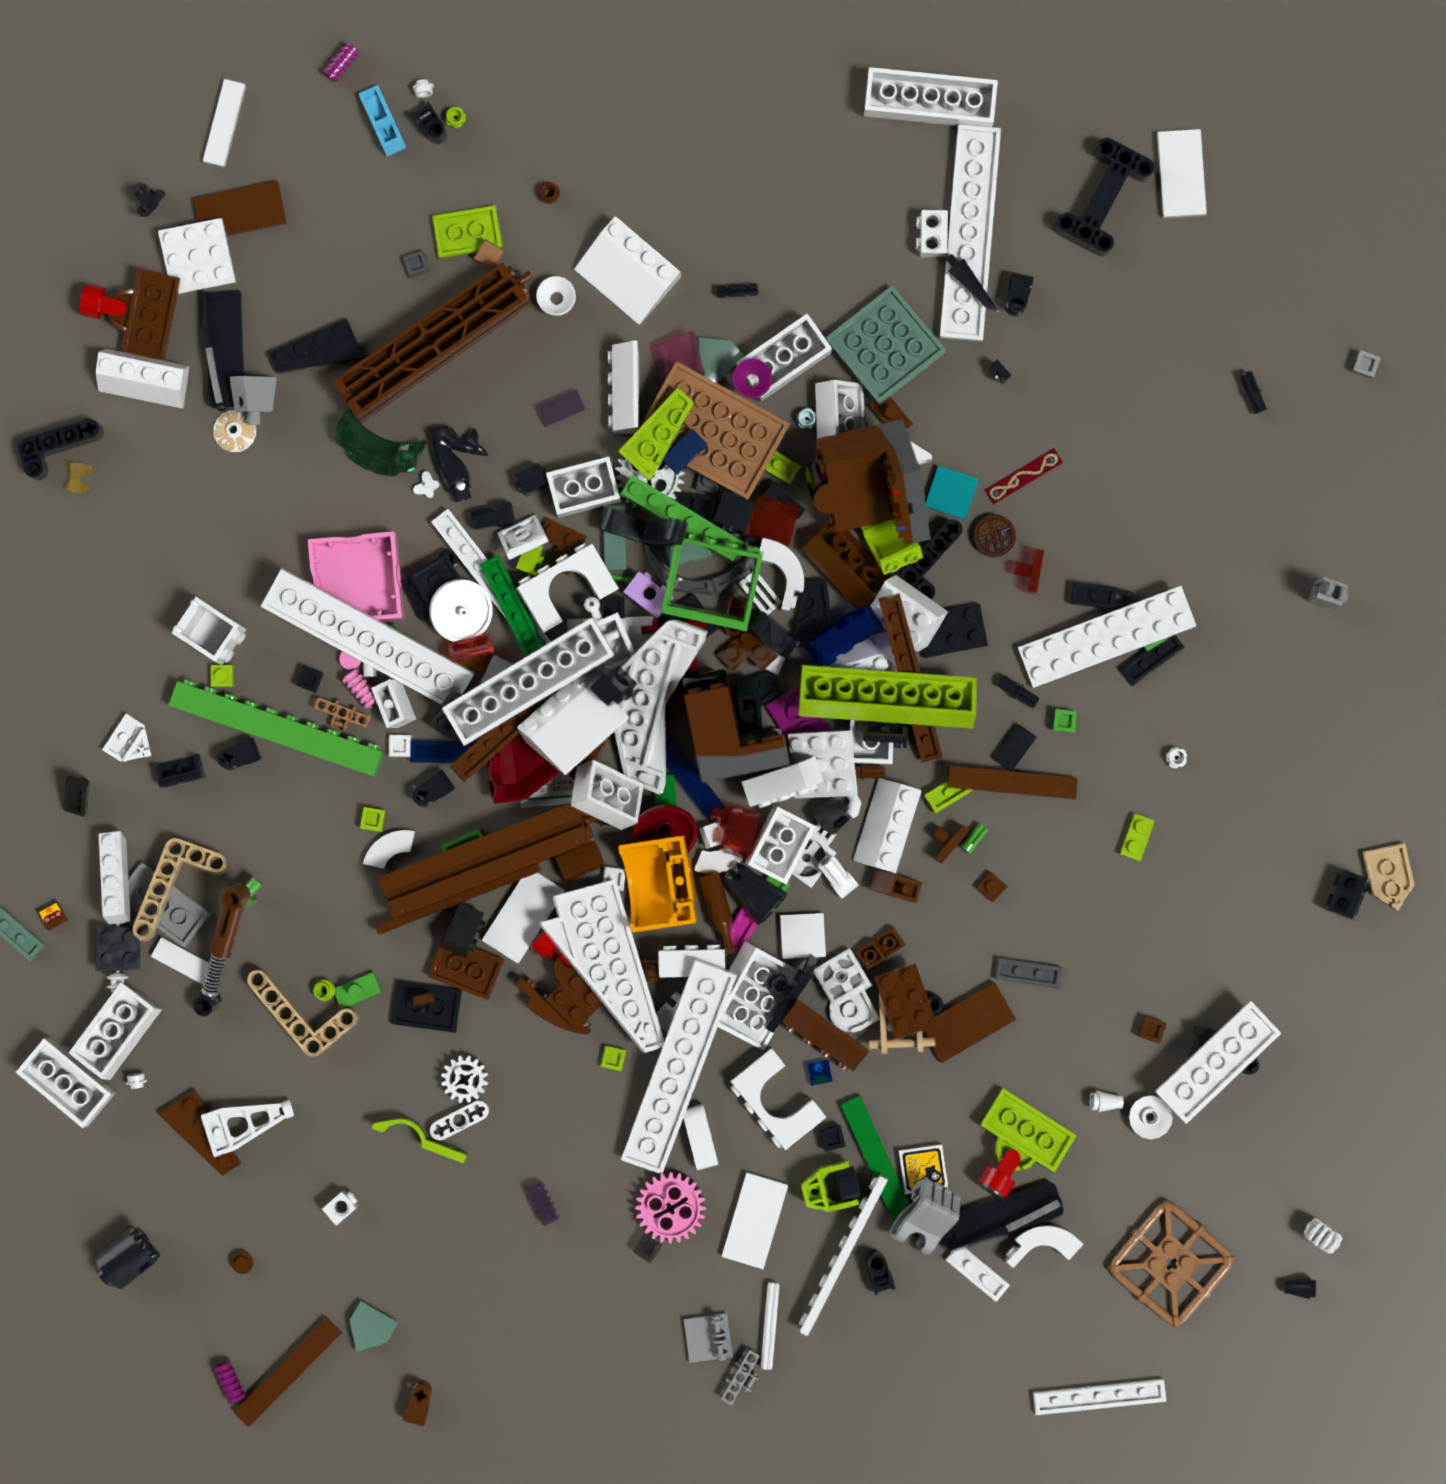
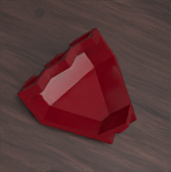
M520 733L485 764V768H488L490 781H487V789L494 804L526 800L561 773L530 747Z

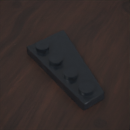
M347 318L268 353L277 374L364 359V355Z

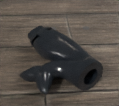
M453 427L430 433L438 468L447 488L450 490L449 493L453 494L455 503L472 498L469 491L471 485L469 484L470 476L468 469L463 461L453 453L452 449L462 453L488 456L485 448L478 444L479 436L477 430L473 428L466 440H462Z

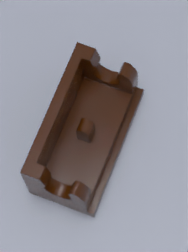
M596 841L555 858L567 883L607 866Z

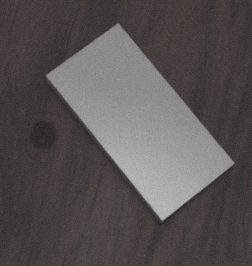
M142 861L128 878L130 908L139 913L155 870ZM174 885L157 928L179 945L186 948L212 913ZM156 886L154 893L162 895L165 892V886ZM150 905L146 909V914L150 916L156 914L157 906Z

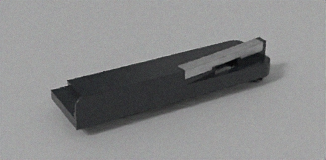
M204 290L205 348L208 364L209 405L219 411H225L227 408L234 409L230 377L245 376L241 290L220 292Z
M1047 1182L1010 1194L1003 1200L998 1198L959 1211L960 1216L957 1223L945 1234L950 1253L1059 1218L1064 1212L1063 1203L1055 1184Z

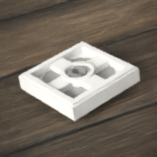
M850 948L816 967L813 972L834 1008L872 986Z

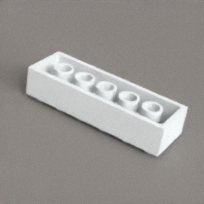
M869 67L864 117L954 126L959 124L992 127L998 80Z

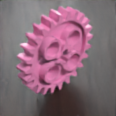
M672 1172L669 1173V1178H666L664 1173H661L660 1180L653 1176L654 1183L651 1184L646 1181L645 1184L648 1189L641 1188L640 1192L644 1196L637 1197L636 1199L641 1202V1205L635 1206V1209L641 1210V1213L637 1214L636 1218H643V1221L639 1224L640 1227L647 1225L645 1233L647 1234L652 1231V1239L659 1235L661 1243L665 1237L668 1238L669 1244L672 1243L675 1237L678 1243H680L682 1235L689 1239L688 1232L696 1234L694 1226H702L698 1218H705V1215L700 1213V1211L706 1209V1206L700 1205L705 1200V1197H698L702 1190L694 1189L696 1182L688 1183L689 1176L682 1180L681 1173L676 1178H673ZM677 1187L680 1189L681 1195L678 1198H672L668 1193L669 1189ZM684 1197L688 1198L687 1201L675 1206V1212L672 1213L668 1210L657 1218L653 1217L656 1213L665 1210L667 1203L670 1202L671 1205H674ZM651 1199H660L662 1206L659 1209L652 1208L650 1206ZM683 1206L690 1207L692 1210L689 1217L681 1216L679 1213L680 1208ZM664 1217L671 1218L673 1221L672 1226L669 1228L662 1227L661 1219Z

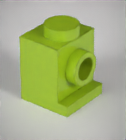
M540 545L521 554L516 569L534 577L538 576L539 574L536 569H540L545 557L542 556V550L544 547Z

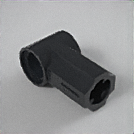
M512 502L498 503L491 508L471 511L474 530L494 526L506 527L516 524Z

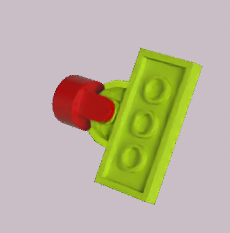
M1002 1088L979 1125L998 1137L995 1143V1155L999 1164L996 1169L987 1165L978 1180V1185L1001 1200L1006 1199L1015 1184L1011 1179L1014 1171L1025 1170L1037 1162L1047 1170L1055 1173L1077 1135Z

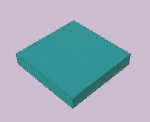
M938 465L925 503L926 508L966 520L979 479Z

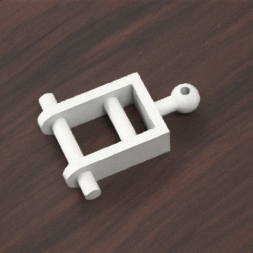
M588 597L584 602V608L591 613L600 628L613 622L617 623L619 629L605 634L607 641L610 642L623 637L630 653V657L605 668L601 664L596 666L598 671L588 675L596 681L603 672L618 666L622 667L635 654V651L619 614L615 613L603 619L599 611V600L595 597Z

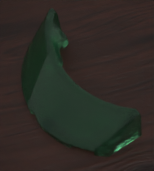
M347 410L338 421L334 438L337 445L343 446L349 453L347 457L366 470L384 476H397L398 473L414 471L427 443L425 440L413 443H399L384 439L364 427L350 410Z

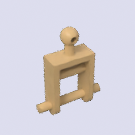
M879 994L881 1040H869L870 1049H881L882 1054H887V1048L918 1047V1052H923V1047L935 1046V1037L923 1038V1031L917 1033V1038L887 1039L886 1018L888 1016Z

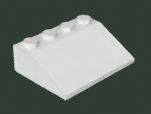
M616 216L600 233L574 269L638 325L643 322L681 278V272Z
M586 674L581 675L559 689L517 727L524 741L564 775L571 771L629 719V716L616 703L607 707L589 689L595 681Z
M745 941L729 971L737 973L718 1027L765 1050L774 1034L768 1031L766 1027L784 999L783 993L772 994L768 991L766 986L767 979L773 973H781L787 978L788 984L792 985L794 982L793 978L798 970Z

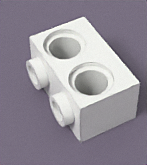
M922 210L920 217L917 216L916 230H920V238H916V251H920V257L946 258L948 210ZM934 219L937 222V226L931 228L927 226L926 221ZM933 240L936 242L937 247L929 249L926 246V242Z

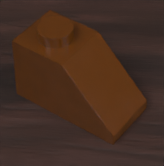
M875 869L870 891L917 903L922 882Z

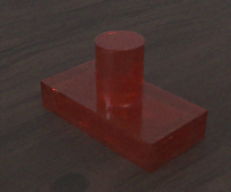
M1035 549L1033 551L1031 565L1018 562L1015 564L1014 575L1029 577L1026 594L1035 595L1037 593L1044 550Z

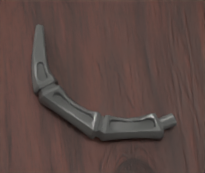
M649 545L644 546L655 574L661 583L667 587L670 571L664 567ZM746 557L742 563H735L726 572L713 577L711 580L695 581L676 576L673 591L705 595L720 593L737 580L751 573L749 567L754 560L751 557Z

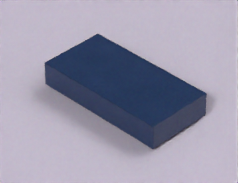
M692 428L665 455L663 461L678 475L708 444Z

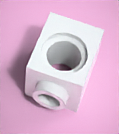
M343 1190L322 1210L335 1225H338L358 1207L356 1203L358 1200L351 1191L347 1193L346 1190ZM337 1202H346L347 1211H339Z

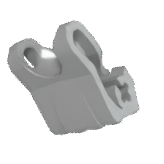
M925 1178L920 1182H916L910 1190L912 1193L911 1199L914 1201L898 1215L891 1227L890 1236L891 1239L901 1243L910 1234L918 1232L919 1238L916 1242V1247L919 1253L929 1255L941 1238L957 1223L960 1216L961 1196L957 1193H952L950 1188L943 1187L940 1183H933Z

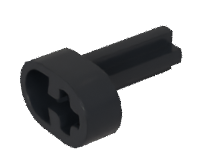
M774 480L756 504L765 510L774 500L798 520L806 510L781 490L783 487Z

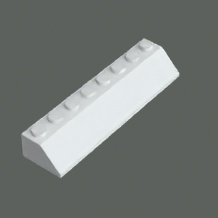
M590 618L444 706L442 709L465 746L615 655L596 620Z

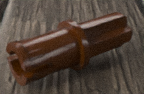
M864 764L855 766L856 779L864 781V779L885 777L884 766H864Z

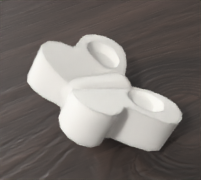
M425 471L422 473V483L416 485L413 491L417 495H426L428 498H433L434 490L438 489L440 484L438 481L433 480L429 472Z

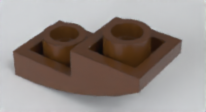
M892 927L856 951L867 970H869L906 944L895 927Z

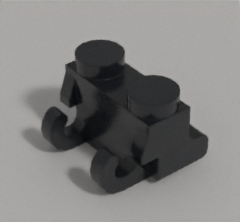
M144 183L134 193L141 204L137 209V213L141 217L149 216L157 208L159 201L166 193L163 190L154 192Z

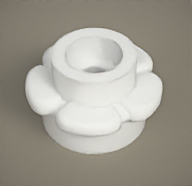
M419 80L413 86L416 97L424 98L433 94L432 88H434V85L429 83L428 80Z
M1173 747L1166 754V761L1169 762V766L1172 768L1183 767L1187 762V753L1184 749Z
M144 1073L129 1074L125 1084L130 1085L131 1089L144 1087L143 1083L147 1079H145Z

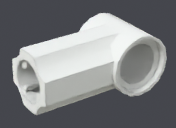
M832 854L825 856L817 865L831 882L832 888L842 899L859 886L850 873L843 869Z

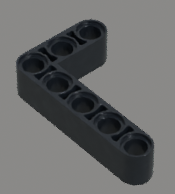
M605 508L599 529L652 547H667L683 544L688 523L674 518L648 521Z

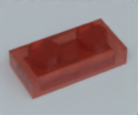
M490 633L448 643L452 663L495 653Z

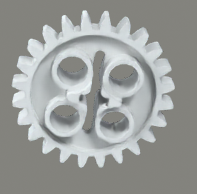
M618 459L622 467L615 468V470L620 472V475L615 476V479L621 480L617 488L624 489L632 475L649 485V480L641 472L635 471L633 465L628 460ZM665 463V467L662 470H657L655 477L652 478V487L656 489V483L660 480H665L667 486L662 493L676 500L674 492L682 491L677 486L678 484H684V481L680 480L679 477L685 475V473L680 472L676 475Z

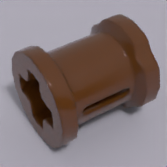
M659 959L640 960L646 982L660 981V977H657V963H659Z

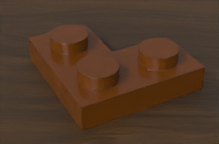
M547 518L543 526L548 543L557 547L549 567L557 565L556 560L565 554L568 557L576 553L574 549L584 544L587 536ZM565 571L561 573H564L569 576L571 571Z
M748 626L747 631H742L718 654V657L732 671L736 670L747 658H750L763 671L778 658V655Z

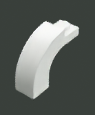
M762 538L760 551L764 552L762 562L780 569L786 579V591L781 611L789 613L790 608L795 609L797 596L794 595V592L803 594L804 574L801 564L793 552L786 546L776 541Z
M1038 1224L1021 1230L1013 1237L1019 1244L1017 1247L1013 1245L1006 1252L1005 1255L1007 1257L1005 1261L1014 1268L1031 1249L1041 1245L1057 1249L1069 1260L1083 1246V1243L1071 1232L1060 1226Z

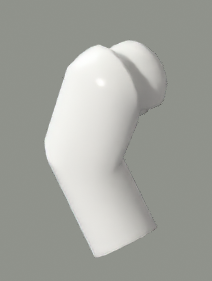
M858 795L846 796L849 801L848 813L852 818H856L859 815L861 800Z

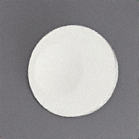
M466 579L451 580L443 584L433 595L429 607L430 620L435 630L444 638L454 642H468L479 637L489 626L492 618V602L488 593L477 583Z

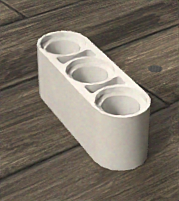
M703 1104L687 1107L684 1121L697 1170L717 1166L718 1160Z

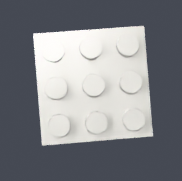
M223 218L158 231L167 274L181 278L178 294L236 283Z
M851 730L788 734L791 764L816 757L823 778V782L816 784L817 789L794 796V798L858 795Z

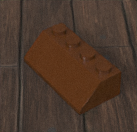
M828 524L801 549L860 612L875 600L884 582L892 577L889 573L883 575L875 558L849 530L836 532L834 524Z
M799 1000L794 1002L782 1020L785 1023L783 1027L792 1034L797 1031L802 1035L801 1040L809 1046H812L814 1043L821 1048L818 1051L828 1059L831 1056L838 1060L836 1065L846 1072L848 1069L854 1071L869 1053L866 1047Z

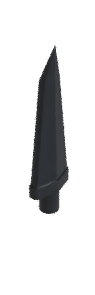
M953 254L949 255L946 260L952 268L948 272L984 307L999 312L967 264V261L964 258L958 261Z

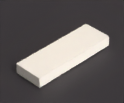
M161 937L151 957L204 984L210 962Z
M966 1248L950 1253L945 1258L948 1263L995 1302L1010 1286L1009 1283Z

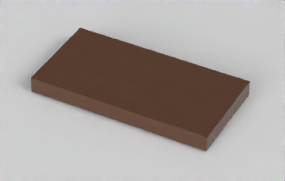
M277 180L193 198L198 223L223 218L226 236L287 224L279 182Z
M993 982L934 1016L937 1026L925 1030L923 1033L926 1038L935 1037V1046L931 1047L939 1061L943 1063L1014 1022L1016 1018L996 983Z

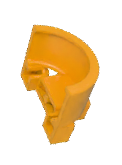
M685 836L619 846V854L624 863L630 895L631 932L698 923L694 902L697 899L691 858H688Z

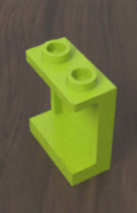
M893 520L861 527L863 537L883 575L895 572L899 568L915 563L918 559L923 558L919 543L905 545L903 538H898Z

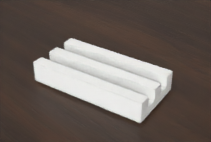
M752 573L738 583L747 595L749 588L745 584L751 582ZM759 575V583L776 603L773 605L758 586H756V592L769 606V609L766 610L755 596L753 602L761 612L764 611L770 614L782 604V601Z

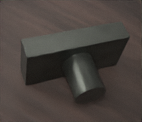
M72 776L67 777L65 781L64 811L83 817L86 815L90 786L89 780Z

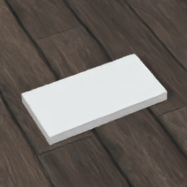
M1201 129L1157 132L1163 218L1205 216L1207 212Z
M539 873L521 879L482 941L519 964L530 947V943L541 930L540 923L546 921L555 908L553 897L563 894L565 890Z
M746 1172L722 1257L764 1269L788 1184Z

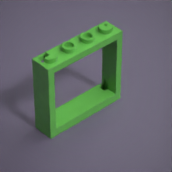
M686 532L683 543L755 558L744 615L742 618L671 602L683 544L677 545L674 548L661 613L747 631L764 552L760 551V548L747 545V548H743L733 541L720 543L714 537L704 536V539L695 537L696 534Z

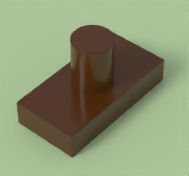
M891 397L880 405L875 400L869 404V407L883 424L903 419L906 430L913 426V423Z
M961 825L952 836L940 826L932 836L944 847L936 855L935 859L942 864L970 829L965 825Z

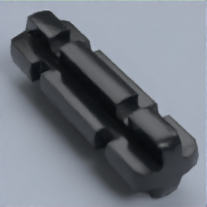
M753 283L749 284V286H746V284L729 285L728 287L718 285L716 288L717 297L757 296L758 284Z

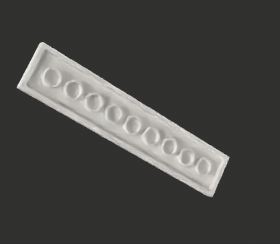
M958 124L946 258L951 254L958 261L964 258L987 292L1001 128ZM946 260L939 338L982 342L986 307L948 272L952 266Z
M281 568L261 605L262 608L439 704H442L453 688L463 695L474 675V672L284 568Z
M695 959L623 1151L622 1161L660 1174L663 1173L737 973Z

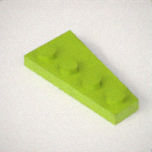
M677 388L618 451L650 482L691 411L694 402Z

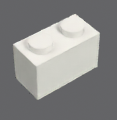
M389 679L371 688L387 728H399L416 720L401 682Z

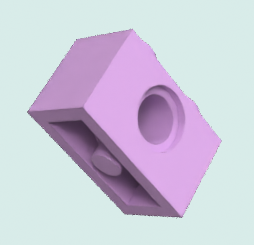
M638 572L623 593L659 620L663 614L661 611L666 587L664 585L661 587L654 583L656 579L649 573L645 572L642 574ZM654 589L656 591L655 598L651 600L644 597L645 590Z

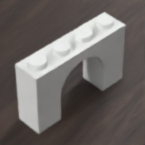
M586 543L574 549L576 552L574 555L568 557L565 554L556 560L557 565L551 568L549 565H546L537 571L538 576L533 579L527 576L518 582L520 586L516 590L542 633L563 622L549 597L550 583L557 574L565 571L578 573L587 581L598 600L619 589L593 544L589 546Z
M770 1048L731 1080L733 1085L730 1088L737 1097L740 1095L744 1097L747 1101L744 1103L745 1107L751 1114L755 1112L760 1119L757 1122L765 1132L768 1129L774 1135L771 1139L778 1148L783 1146L786 1150L823 1121L826 1115L813 1099L795 1113L786 1117H777L765 1110L760 1100L761 1089L768 1079L785 1067L783 1061Z

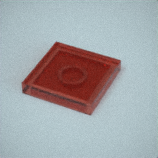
M757 495L748 536L758 539L765 538L790 546L800 505Z

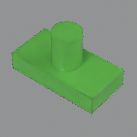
M254 876L245 884L251 893L245 907L253 906L258 901L253 895L260 889L262 883Z
M374 972L335 988V996L340 1009L382 992Z

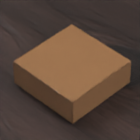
M485 239L476 252L474 259L493 269L503 254L504 249Z

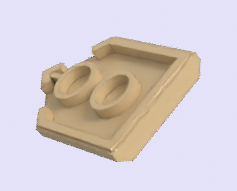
M1401 843L1362 852L1372 895L1399 911L1404 900L1415 886L1406 844Z

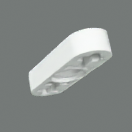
M477 1100L435 1121L430 1127V1134L435 1140H444L485 1119L489 1114V1106L485 1101ZM475 1105L483 1106L485 1108L482 1112L483 1116L475 1114L472 1116L474 1121L470 1122V1117L465 1110L469 1109L470 1113L476 1109ZM457 1114L464 1115L466 1118L465 1125L461 1127L456 1126L453 1121L454 1116ZM449 1119L454 1131L451 1132V1129L448 1128L443 1132L444 1136H441L440 1133L436 1134V1125L439 1124L440 1127L448 1124L445 1120Z

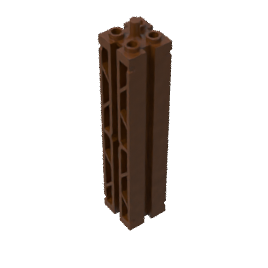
M503 262L500 263L494 270L484 274L344 372L341 377H337L331 382L361 423L365 422L371 415L381 411L518 315L521 310L530 306L528 299L531 297L524 284L533 278L531 273L527 271L517 278L510 265L506 267Z
M570 802L390 874L378 877L386 895L393 918H398L592 842L591 838L594 837L589 824L600 819L591 815L586 816L585 812L572 807Z

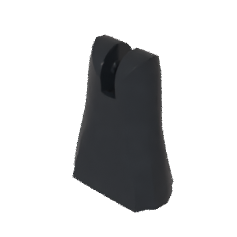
M736 862L732 869L739 877H742L740 882H737V879L731 877L728 873L722 878V881L742 904L755 923L760 926L773 913L772 909L778 908L785 900L788 893L743 864Z

